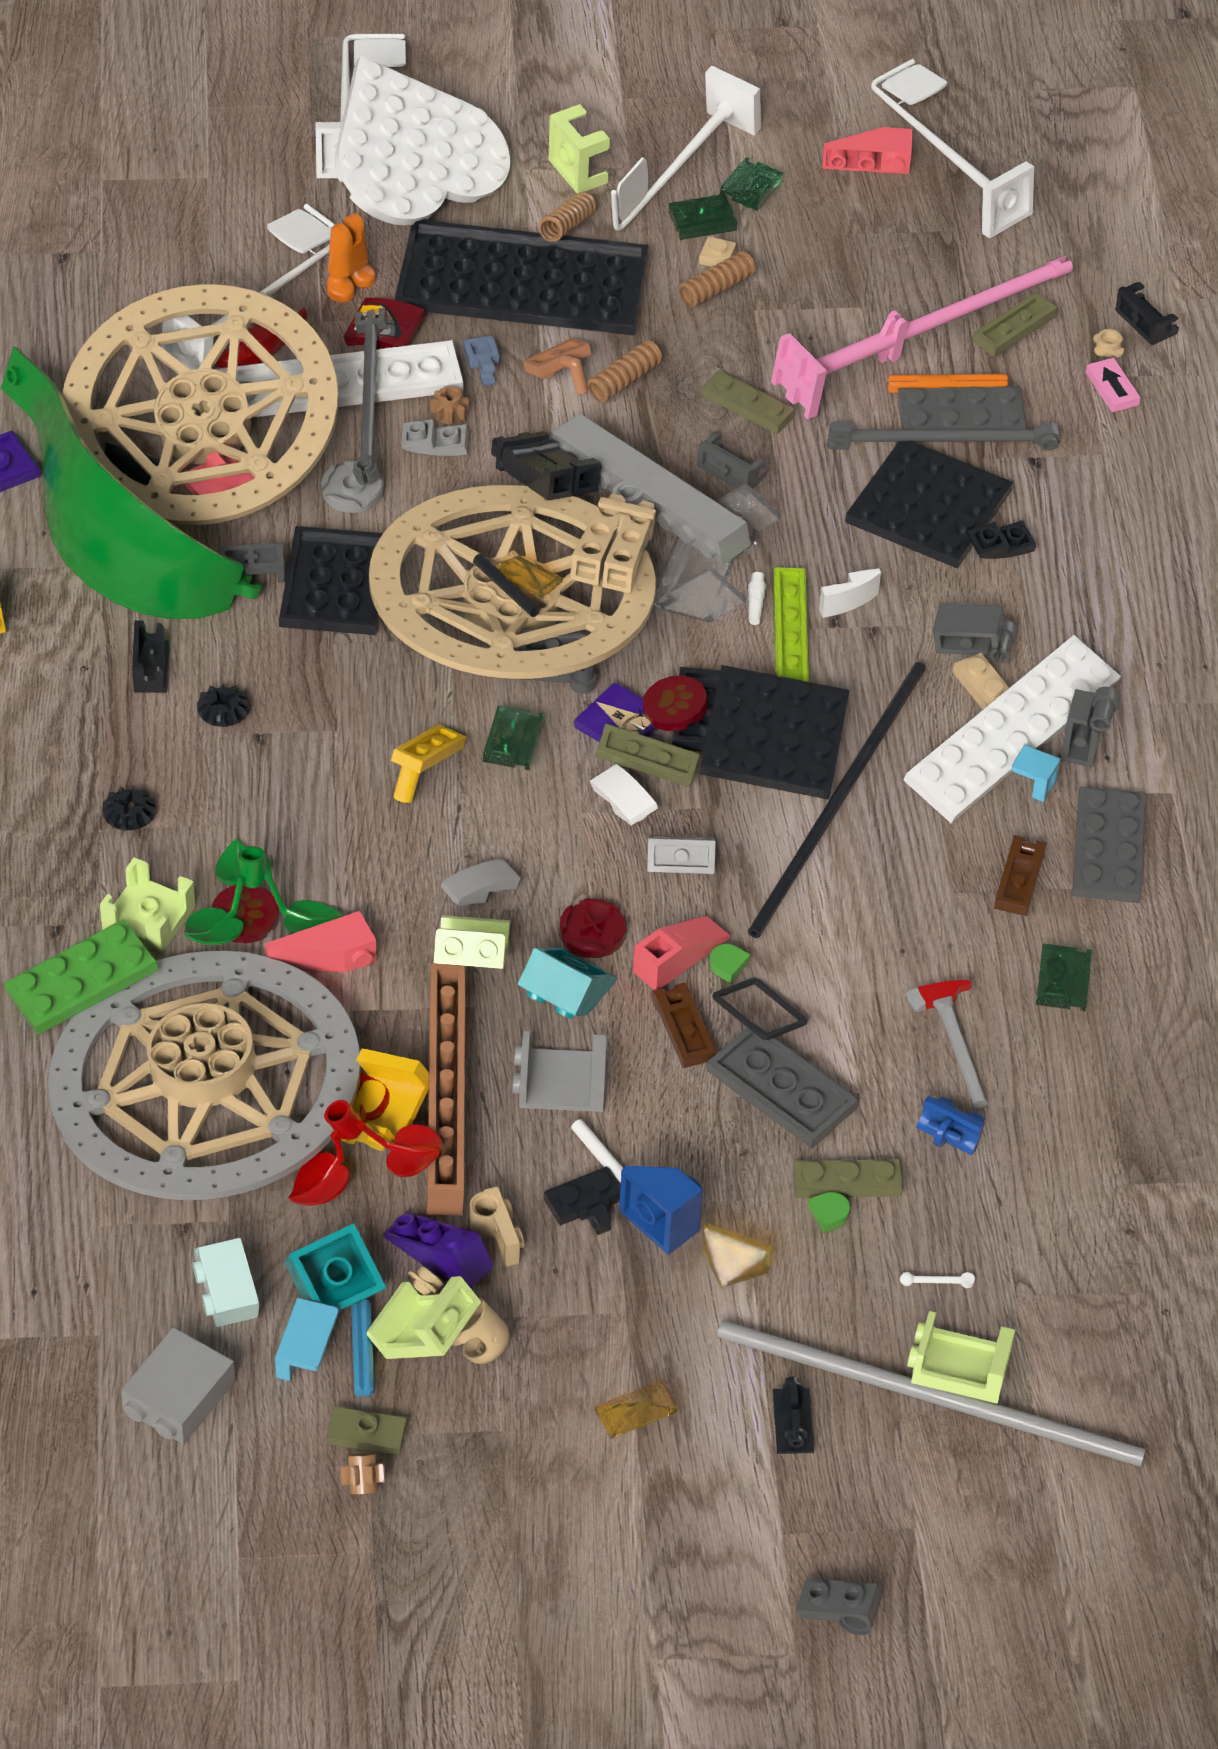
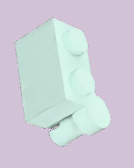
M241 1238L194 1248L196 1262L192 1264L197 1284H204L206 1294L202 1295L206 1316H213L215 1327L257 1318L259 1314V1301Z

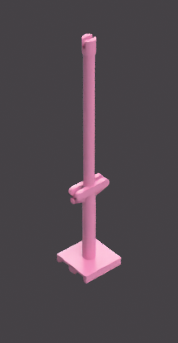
M1062 256L1046 263L1045 266L910 322L901 318V315L894 310L888 315L880 333L818 359H815L790 333L781 336L771 383L774 386L781 383L787 389L786 398L792 404L799 402L805 408L804 416L808 420L818 414L827 374L875 354L878 355V360L881 363L887 361V357L891 362H896L901 356L904 340L1042 282L1068 274L1073 269L1071 260L1066 261L1067 256Z

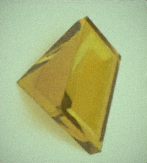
M512 550L494 564L512 582L542 599L563 583L561 576L515 550Z
M705 1224L703 1228L702 1251L721 1288L769 1273L773 1247L717 1226Z
M658 1381L594 1407V1411L608 1436L612 1439L677 1413V1408L663 1383Z

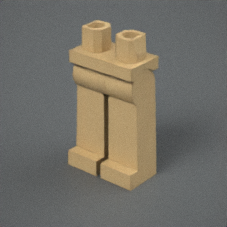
M613 493L608 498L601 497L596 512L572 554L570 579L598 586L602 579L604 568L602 587L630 594L645 547H647L649 540L652 539L654 534L656 516L654 503L641 501L638 505L626 503V499L622 495Z

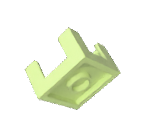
M581 104L551 114L549 120L548 160L576 193L585 192L608 183L607 171L588 177L589 157L607 151L610 148V138L604 131L600 130L582 137L569 123L571 120L586 115V110Z
M134 857L126 868L127 887L117 901L113 904L112 896L107 894L100 903L102 930L124 919L145 948L162 954L195 908L194 881L179 876L177 879V892L150 881L149 864Z

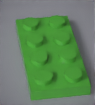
M122 919L3 984L6 993L35 1033L39 1035L158 971V966L155 959L130 926Z

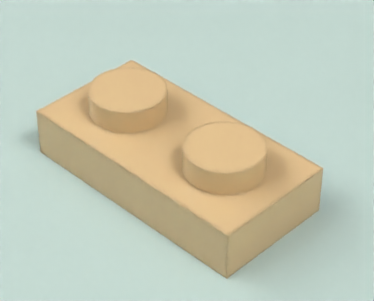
M982 653L954 663L953 673L982 710L1009 689L1008 685Z

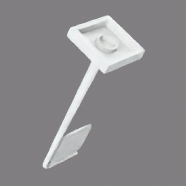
M351 34L344 38L342 46L340 122H316L317 178H338L335 170V151L350 89L348 43L355 40L354 65L358 58L362 56L385 67H400L406 65L405 40H401L405 38L404 34Z
M711 66L705 72L707 113L712 115V117L649 191L647 161L643 157L618 183L617 192L616 190L611 191L614 229L616 231L623 230L723 121L755 136L761 129L760 88Z

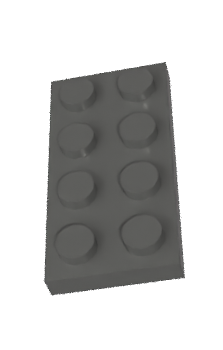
M1019 386L898 389L897 400L902 429H1026Z
M1079 787L1072 896L1139 903L1146 793Z
M756 1025V1026H757L758 1028H760L764 1033H767V1032H766L765 1030H763L761 1027H759L758 1025ZM749 1028L742 1031L707 1062V1071L811 1149L858 1108L859 1099L776 1038L763 1040Z

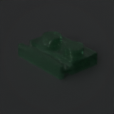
M745 157L721 185L719 195L732 196V201L742 204L746 208L758 211L781 184L784 172L760 162L753 164L749 162L750 158Z
M725 194L668 204V213L675 230L679 233L680 240L737 231V220L733 217V211Z
M498 705L484 748L483 762L513 768L516 765L525 766V770L530 771L544 724V714L539 713V716L530 715V711Z
M1043 943L1036 1005L1070 1009V1006L1080 1007V1011H1085L1092 950L1087 949L1086 952H1079L1074 947Z

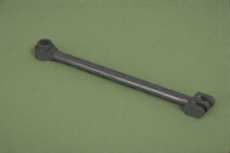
M386 308L379 309V317L377 318L374 310H368L367 319L365 320L362 312L355 313L356 330L358 334L365 333L361 457L355 461L353 467L354 476L360 485L366 484L363 471L366 473L369 484L376 482L380 476L378 466L373 460L377 330L387 329L388 326Z
M834 421L830 424L827 447L831 450H848L850 442L1032 441L1033 444L1040 445L1043 450L1049 451L1058 447L1061 434L1059 426L1054 423H1045L1038 427H1033V429H852L851 421Z

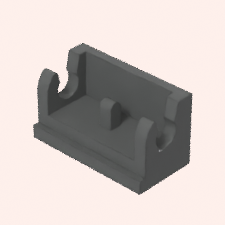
M715 432L705 441H701L698 447L697 466L746 495L767 477L768 470L762 467L767 462L766 460L758 458L754 463L746 461L739 455L724 448L722 443L717 442L722 437L721 434Z
M282 542L218 546L219 554L240 562L244 566L242 575L278 573V582H284Z

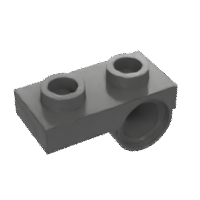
M807 1578L796 1610L800 1618L836 1621L842 1629L849 1633L867 1635L871 1632L881 1601V1591L877 1584Z

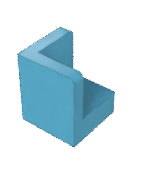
M1024 744L1013 762L1011 770L1033 779L1032 798L1044 802L1057 781L1061 759Z

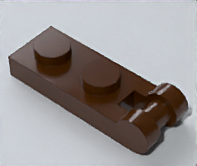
M1014 835L994 909L1027 916L1044 859L1047 842L1039 840L1036 843L1024 841V837Z
M687 984L674 985V989L664 991L663 988L653 990L651 997L654 1008L660 1014L682 1068L706 1063L716 1055L715 1047Z

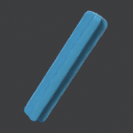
M364 1299L351 1306L354 1394L357 1397H370L374 1394L372 1341L367 1336V1331L372 1325L371 1302L368 1299Z

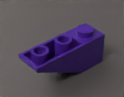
M406 1211L403 1215L396 1218L394 1223L383 1233L385 1239L446 1282L451 1277L461 1276L468 1286L472 1288L494 1267L478 1233Z

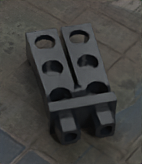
M545 431L531 434L529 432L519 433L518 436L508 438L503 436L493 438L491 454L496 457V469L506 471L546 500L598 492L601 462L594 458L579 460L560 449L558 443L553 439H549V434Z

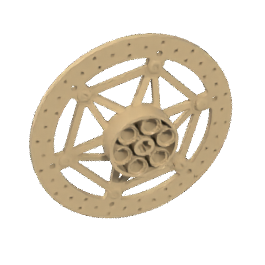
M200 284L164 290L140 299L114 314L88 338L71 364L62 392V397L66 402L78 433L98 461L147 506L175 525H207L238 519L271 505L289 493L312 471L328 446L335 428L339 400L337 378L331 357L321 338L307 321L285 304L267 295L245 288L218 284ZM186 315H228L225 322L156 335H150L146 331V329L156 324ZM256 323L279 337L294 353L304 373L291 376L248 332L249 325ZM220 335L200 367L194 370H190L160 347V345ZM230 342L227 372L212 369ZM240 342H244L279 379L239 384L236 379ZM127 344L132 351L104 409L92 410L95 388L103 370L112 357ZM152 355L178 375L165 383ZM143 359L159 392L157 399L117 407L139 360ZM273 392L251 407H248V395ZM308 397L305 419L298 436L277 463H272L268 456L295 398ZM283 399L259 449L256 448L249 436L251 418L275 402ZM154 412L156 422L148 423L126 417ZM120 427L160 435L164 447L159 465L155 466ZM108 431L151 476L149 484L144 486L132 480L115 467L99 446L95 437L96 433ZM242 446H244V448L246 449L247 453L242 452V451H240L239 449H240ZM214 452H218L220 457L225 455L240 461L239 463L179 473L189 463L199 465L206 463V456ZM172 456L179 459L173 465L170 466ZM249 472L255 478L240 486L217 493L203 495L171 494L173 486Z
M488 485L456 490L439 495L413 507L397 518L380 537L373 550L369 569V587L373 604L387 627L401 641L413 650L442 665L476 675L509 679H533L572 673L604 661L619 652L640 633L646 624L654 604L656 578L652 561L645 549L634 577L632 591L630 594L624 592L620 605L612 616L600 612L604 568L599 585H593L590 607L561 595L564 590L576 581L570 579V574L562 580H558L554 573L571 568L572 555L545 564L538 562L532 529L573 549L576 548L580 539L536 518L534 514L550 516L568 522L585 531L598 506L574 496L548 501L528 486ZM491 511H511V514L445 531L436 529V527L467 515ZM509 526L496 557L487 559L540 607V613L535 617H531L476 565L469 571L465 570L453 553L473 563L474 557L480 553L456 541V539ZM519 531L522 533L524 557L509 555ZM418 544L426 548L419 591L415 594L405 595L401 586L400 571L407 553L413 545ZM436 553L441 554L464 583L463 585L433 591L429 590ZM463 597V602L450 600ZM559 607L569 612H559ZM446 609L461 611V612H463L464 618H462V617H460V616H458V615H456V614H454V613H452V612H450V611H448V610H446ZM431 614L491 646L490 648H483L454 639L435 629L419 615ZM557 621H568L555 625ZM522 629L534 630L521 634ZM586 629L592 632L579 640L559 647L535 651H514V648L579 630Z

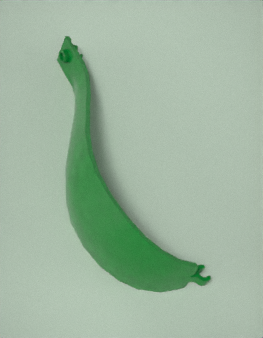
M13 346L1 389L31 417L37 427L42 451L45 517L51 540L64 563L87 586L110 601L144 615L165 619H200L230 610L235 595H241L249 599L258 598L262 586L260 584L250 585L252 576L250 574L242 575L244 566L240 562L217 553L172 525L122 485L98 461L78 433L66 402L57 386L18 347Z

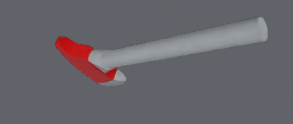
M943 981L919 986L907 991L906 998L914 1011L920 1012L935 1007L939 1012L974 1108L985 1107L987 1101L953 1011V1002L956 1001L959 993L971 989V981Z

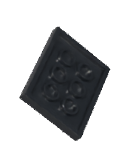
M295 526L279 615V627L375 635L379 614L370 594L369 569L373 550L383 533Z

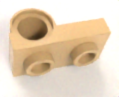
M497 1186L485 1189L483 1192L477 1193L472 1197L470 1201V1230L478 1233L483 1239L494 1237L505 1267L519 1264L520 1248H524V1239L520 1228H514L512 1224L513 1212L509 1200L502 1198Z

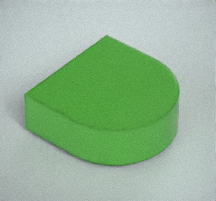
M721 944L712 949L709 967L715 975L731 983L750 962V954L734 945Z
M826 1192L808 1199L807 1207L823 1233L841 1227L847 1222L850 1204L843 1195L836 1192Z

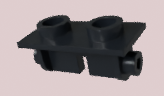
M107 441L104 454L111 463L132 480L148 485L151 476L120 444ZM144 453L155 466L159 465L161 458Z
M794 1376L785 1379L781 1389L772 1390L777 1454L814 1453L809 1388H804L803 1384L799 1382V1378Z

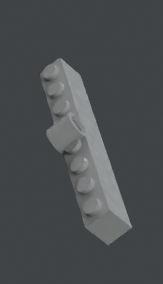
M579 413L552 432L553 440L558 443L563 451L579 460L594 458L601 462L598 484L601 488L608 489L613 494L622 495L626 499V503L638 505L641 501L654 503V509L656 510L655 521L664 530H669L679 536L685 544H691L700 550L706 558H712L723 566L751 545L746 521Z

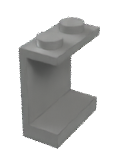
M523 1031L522 1045H515L514 1066H521V1073H514L513 1094H519V1108L603 1112L607 1035L593 1034L592 1051L529 1048L530 1031Z

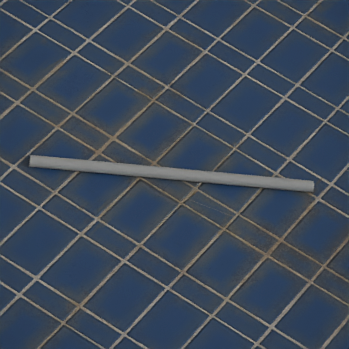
M722 1320L719 1326L717 1337L1131 1465L1141 1467L1146 1449L996 1403L911 1383V1377Z

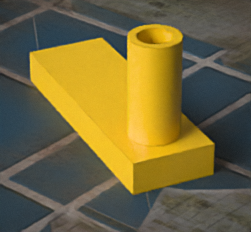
M437 724L395 748L391 761L401 765L393 797L400 802L411 803L420 773L463 749L467 736Z

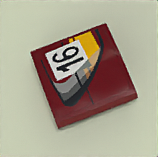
M365 298L357 311L363 313L364 320L367 319L368 310H374L376 318L379 317L380 308H386L388 314L387 329L377 330V349L408 346L426 315L424 309L393 299ZM355 316L343 335L347 346L364 345L365 333L358 334L356 330Z

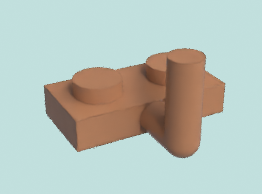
M572 337L523 361L526 373L541 379L553 377L556 375V371L564 367L569 368L576 393L585 394L588 392L581 364L582 358L591 355L589 343Z

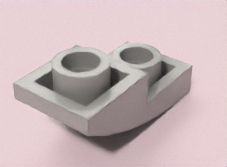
M433 419L403 423L402 449L436 456L467 455L469 431L466 424L436 428Z
M504 859L480 863L461 870L443 880L441 888L457 906H469L470 904L486 903L488 894L491 891L500 892L502 890L517 889L520 877Z

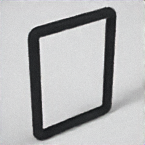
M751 978L721 989L712 995L718 1004L763 1040L778 1037L801 1028L808 1023L805 1016L757 978ZM751 985H756L799 1021L769 1033H764L724 1000L722 996Z

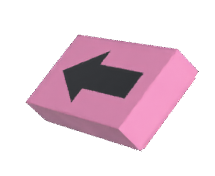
M1114 358L1086 366L1085 373L1112 413L1139 406L1141 397Z

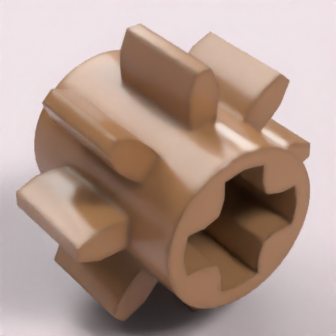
M446 386L439 391H435L434 399L430 400V411L436 413V420L444 424H455L460 419L464 420L465 411L469 410V398H463V390L453 386Z
M376 1453L348 1455V1464L340 1465L341 1485L349 1484L350 1494L378 1492V1483L385 1482L386 1480L385 1462L376 1463Z

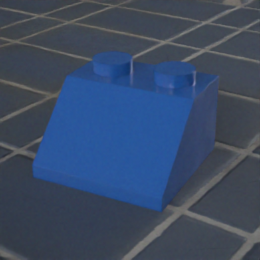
M625 1166L621 1169L619 1212L669 1255L699 1232L703 1189L696 1179L685 1175L678 1168Z

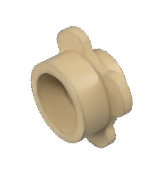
M1105 329L1094 335L1093 341L1096 343L1094 352L1096 355L1120 357L1124 354V348L1121 347L1123 337L1118 331Z
M422 1266L416 1273L412 1271L407 1273L412 1278L413 1283L411 1285L422 1296L436 1295L444 1285L438 1277Z

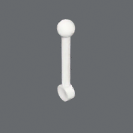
M904 1272L900 1276V1282L904 1286H910L912 1283L961 1284L964 1288H971L974 1285L975 1276L969 1272L963 1273L961 1277L913 1276L909 1272Z

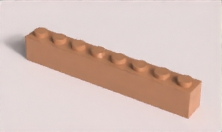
M431 963L428 1127L441 1138L443 1148L439 1156L427 1167V1215L463 1216L465 966Z

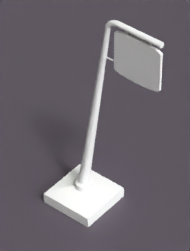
M911 59L872 81L871 88L879 97L983 189L982 234L992 238L1033 214V165L1025 161L991 181L899 105L902 102L912 105L925 100L947 86L946 80L920 64L912 66L915 64V60ZM886 80L884 83H882V88L889 91L896 97L900 98L902 101L896 103L882 90H880L877 87V84Z
M308 204L304 205V209L309 213L297 209L267 224V229L290 248L300 253L310 251L314 255L259 293L271 296L329 253V245L318 253L313 252L311 249L330 240V229L335 224ZM186 315L164 321L162 333L202 326ZM228 315L223 316L211 325L225 322ZM215 336L164 344L161 347L190 370H194L200 367L213 347V337Z

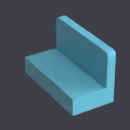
M300 1298L296 1299L275 1356L276 1378L290 1381L295 1367L312 1371L319 1370L339 1315L337 1307Z

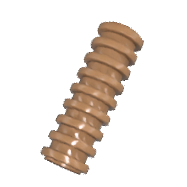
M579 192L541 219L539 223L541 236L547 241L556 242L592 216L597 206L593 196L587 192Z
M740 251L737 255H732L730 258L723 260V262L716 264V266L710 267L694 278L688 279L687 282L681 283L679 286L680 297L687 306L693 308L712 296L719 294V292L725 291L726 288H730L741 280H745L748 276L754 275L756 272L755 262L746 251Z
M645 340L641 345L636 346L628 354L623 355L622 358L609 365L608 368L603 369L602 372L589 379L587 386L591 396L598 402L604 403L623 388L633 383L635 379H639L648 370L653 369L655 365L660 364L662 354L659 347L654 342Z

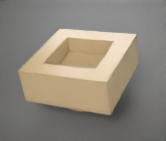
M708 236L699 256V264L710 267L716 266V264L735 255L737 243Z

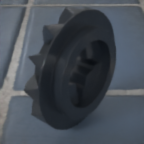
M224 683L219 688L210 685L207 692H200V698L197 702L199 716L206 723L218 727H228L241 722L248 715L250 709L246 692L239 691L237 685L228 688ZM218 700H222L224 703L229 702V709L223 704H218Z
M134 785L131 789L125 790L120 786L118 792H109L107 800L103 801V817L109 825L119 830L131 831L143 828L153 820L156 814L155 799L149 796L147 789L139 791ZM133 802L134 806L125 814L124 807L128 803Z

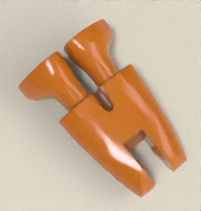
M357 213L345 217L343 224L336 223L331 227L327 271L329 276L326 290L329 298L336 302H349L355 297V286L368 288L376 282L375 269L367 264L369 255L362 217Z

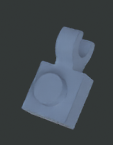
M493 336L463 340V351L469 368L479 367L483 386L494 385V365L499 364V353Z

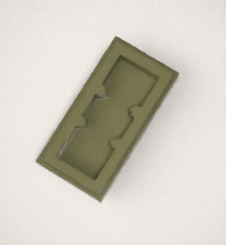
M334 1406L326 1436V1444L400 1456L407 1426V1417Z

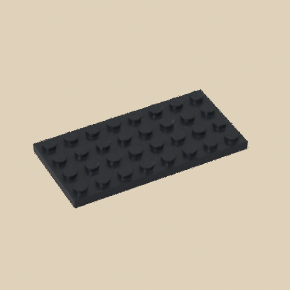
M419 220L411 225L394 300L415 305L429 313L634 335L649 245L563 236L556 242H550L545 240L540 233Z

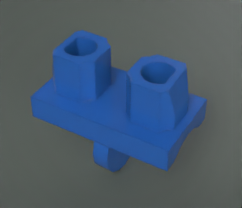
M928 1096L924 1101L923 1111L916 1128L934 1136L933 1144L940 1148L945 1143H948L973 1155L983 1131L985 1118L974 1111L966 1114L956 1109L954 1102L943 1096L939 1099Z

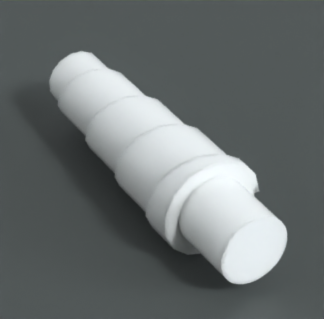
M761 572L752 573L751 582L748 585V619L752 625L760 623L763 600L765 598L766 583L764 582V574Z

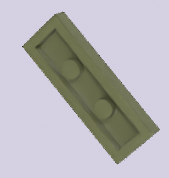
M1035 292L975 331L972 342L993 357H996L1056 317L1058 307Z
M718 370L702 386L701 396L776 434L795 417L794 407L721 370Z
M605 724L595 757L690 787L700 754Z
M900 1159L793 1162L795 1198H812L826 1192H836L844 1197H889L902 1195Z

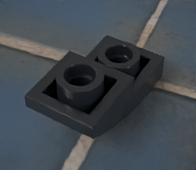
M1023 520L1000 528L996 522L967 531V536L980 558L999 559L1034 552L1036 548V542Z

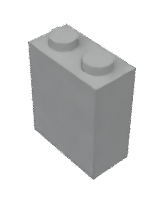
M173 1327L121 1389L123 1411L136 1422L143 1421L155 1428L162 1437L166 1439L173 1438L184 1445L234 1384V1361Z

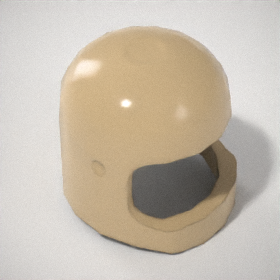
M479 1298L481 1304L451 1346L464 1344L462 1349L463 1356L472 1363L487 1364L497 1359L508 1346L510 1335L506 1323L483 1299Z

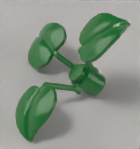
M235 839L222 853L215 868V874L219 881L228 885L237 884L231 910L228 913L219 908L197 910L188 917L185 923L184 935L192 941L206 945H220L236 939L244 928L241 920L233 918L237 914L243 885L248 888H257L263 884L264 880L267 881L280 912L286 916L283 920L284 928L292 934L343 917L344 915L332 907L310 900L295 901L291 904L290 909L287 908L272 878V864L265 856V851L256 846L246 847L239 840Z

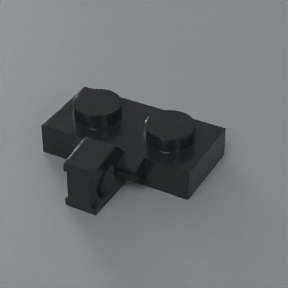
M608 1166L544 1191V1201L560 1226L578 1218L581 1221L588 1219L596 1234L600 1235L611 1229L609 1227L611 1217L607 1210H610L611 1205L620 1201V1185Z

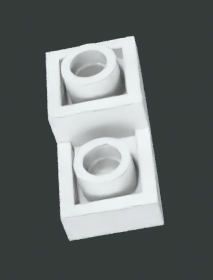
M880 569L848 573V583L821 587L819 610L822 618L848 612L876 597L879 594Z
M618 764L590 780L594 792L610 802L614 813L631 826L636 822L644 820L647 815L658 809L656 802L645 789Z

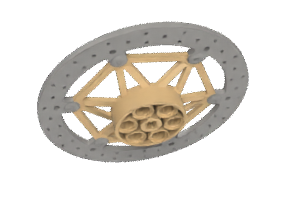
M201 951L157 960L158 971L73 1016L57 1042L50 1062L48 1094L54 1121L67 1146L81 1162L104 1179L122 1188L163 1199L207 1200L224 1198L264 1187L287 1176L315 1157L332 1140L330 1134L334 1130L324 1118L325 1110L331 1103L337 1100H345L352 1107L360 1083L361 1066L356 1061L360 1053L358 1039L354 1026L339 1000L324 985L302 970L283 961L247 952ZM202 982H223L222 988L140 1010L134 1006L152 995L174 987ZM255 986L286 999L301 1010L316 1029L303 1033L249 995L247 992L248 988ZM245 1006L287 1036L288 1039L252 1034L249 1025L240 1015V1007ZM159 1017H163L160 1021H159V1020H153V1019H156V1018H159ZM114 1023L120 1027V1031L98 1089L83 1092V1077L88 1057L101 1034L110 1024ZM133 1035L146 1047L148 1060L118 1084L112 1086L130 1036ZM254 1045L280 1048L281 1050L256 1055ZM326 1054V1076L319 1097L303 1121L296 1123L290 1117L311 1056ZM297 1059L281 1109L276 1110L254 1076L255 1070ZM151 1074L152 1085L125 1092L144 1076ZM245 1088H249L265 1115L235 1097ZM159 1096L167 1098L168 1140L163 1141L119 1107ZM221 1104L258 1126L257 1128L192 1145L212 1106ZM179 1107H194L196 1110L181 1139H179ZM102 1113L110 1116L161 1155L159 1161L152 1162L142 1159L114 1144L96 1126L91 1117ZM270 1137L277 1141V1143L261 1152L234 1162L206 1167H185L187 1160Z

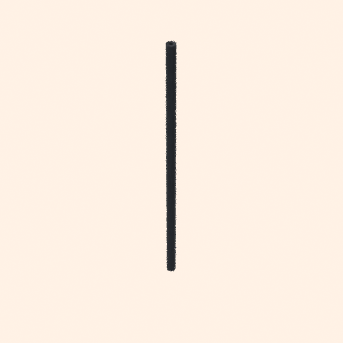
M914 663L748 929L749 935L753 938H759L922 677L926 670L922 663Z

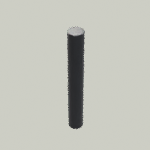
M477 554L474 557L473 563L531 617H535L540 613V607L483 554Z

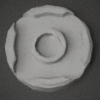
M346 461L344 465L338 467L336 464L323 474L321 481L323 499L330 507L341 512L357 513L375 507L382 499L384 491L383 478L379 476L376 482L369 484L366 473L363 471L366 484L360 485L353 473L355 461Z

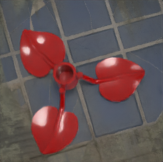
M361 1071L357 1095L360 1091L363 1082L369 1080H379L374 1079ZM385 1085L383 1100L372 1112H365L364 1106L361 1104L360 1114L358 1115L347 1101H334L325 1110L324 1118L334 1130L330 1137L334 1141L337 1156L335 1157L331 1153L323 1152L305 1163L296 1176L293 1190L288 1198L293 1203L299 1205L315 1206L327 1203L340 1195L350 1179L349 1169L342 1165L344 1153L341 1139L354 1140L360 1136L362 1131L386 1149L391 1150L386 1158V1165L398 1177H411L426 1169L439 1156L443 1148L442 1140L431 1128L418 1124L401 1128L396 1134L394 1143L388 1142L369 1128L365 1123L379 1118L389 1104L390 1094Z

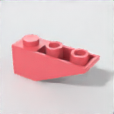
M881 127L824 143L822 169L909 174L912 153V129Z
M708 916L659 928L634 946L633 973L653 990L661 989L708 955L713 948L730 939V935Z

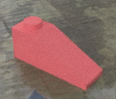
M357 911L265 943V956L283 961L302 971L348 972L356 968H364L370 963L377 961L376 939L361 912Z

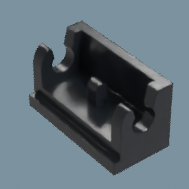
M1136 282L1127 287H1120L1118 289L1115 311L1148 343L1155 345L1178 334L1179 327L1176 324H1171L1178 320L1175 314L1163 316L1145 299L1143 293L1135 294V292L1145 288L1141 282Z
M134 620L132 661L134 693H167L168 640H165L164 627L161 623H157L156 633L150 634L146 632V625L143 620Z

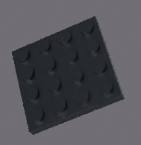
M899 441L846 513L845 523L958 569L973 547L967 536V531L990 523L1011 493L1013 482L915 442Z
M721 665L699 774L829 800L850 690Z

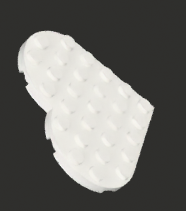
M362 56L358 58L354 67L335 151V170L339 182H344L350 191L351 196L349 198L359 208L372 217L386 223L413 225L416 221L425 218L429 219L435 214L445 198L456 202L473 203L480 198L492 196L501 187L510 169L509 148L503 134L487 116L485 111Z

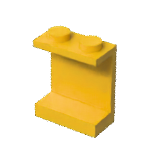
M362 1048L356 1061L368 1076L379 1081L369 1080L363 1082L352 1108L358 1115L360 1114L361 1104L364 1106L365 1112L374 1111L383 1100L385 1085L390 1094L389 1104L385 1112L379 1118L367 1121L365 1124L388 1142L394 1143L397 1132L405 1126L412 1125L428 1092L430 1073L418 1060ZM363 1131L354 1140L341 1139L349 1144H355L356 1141L366 1143L369 1147L379 1151H384L385 1147Z

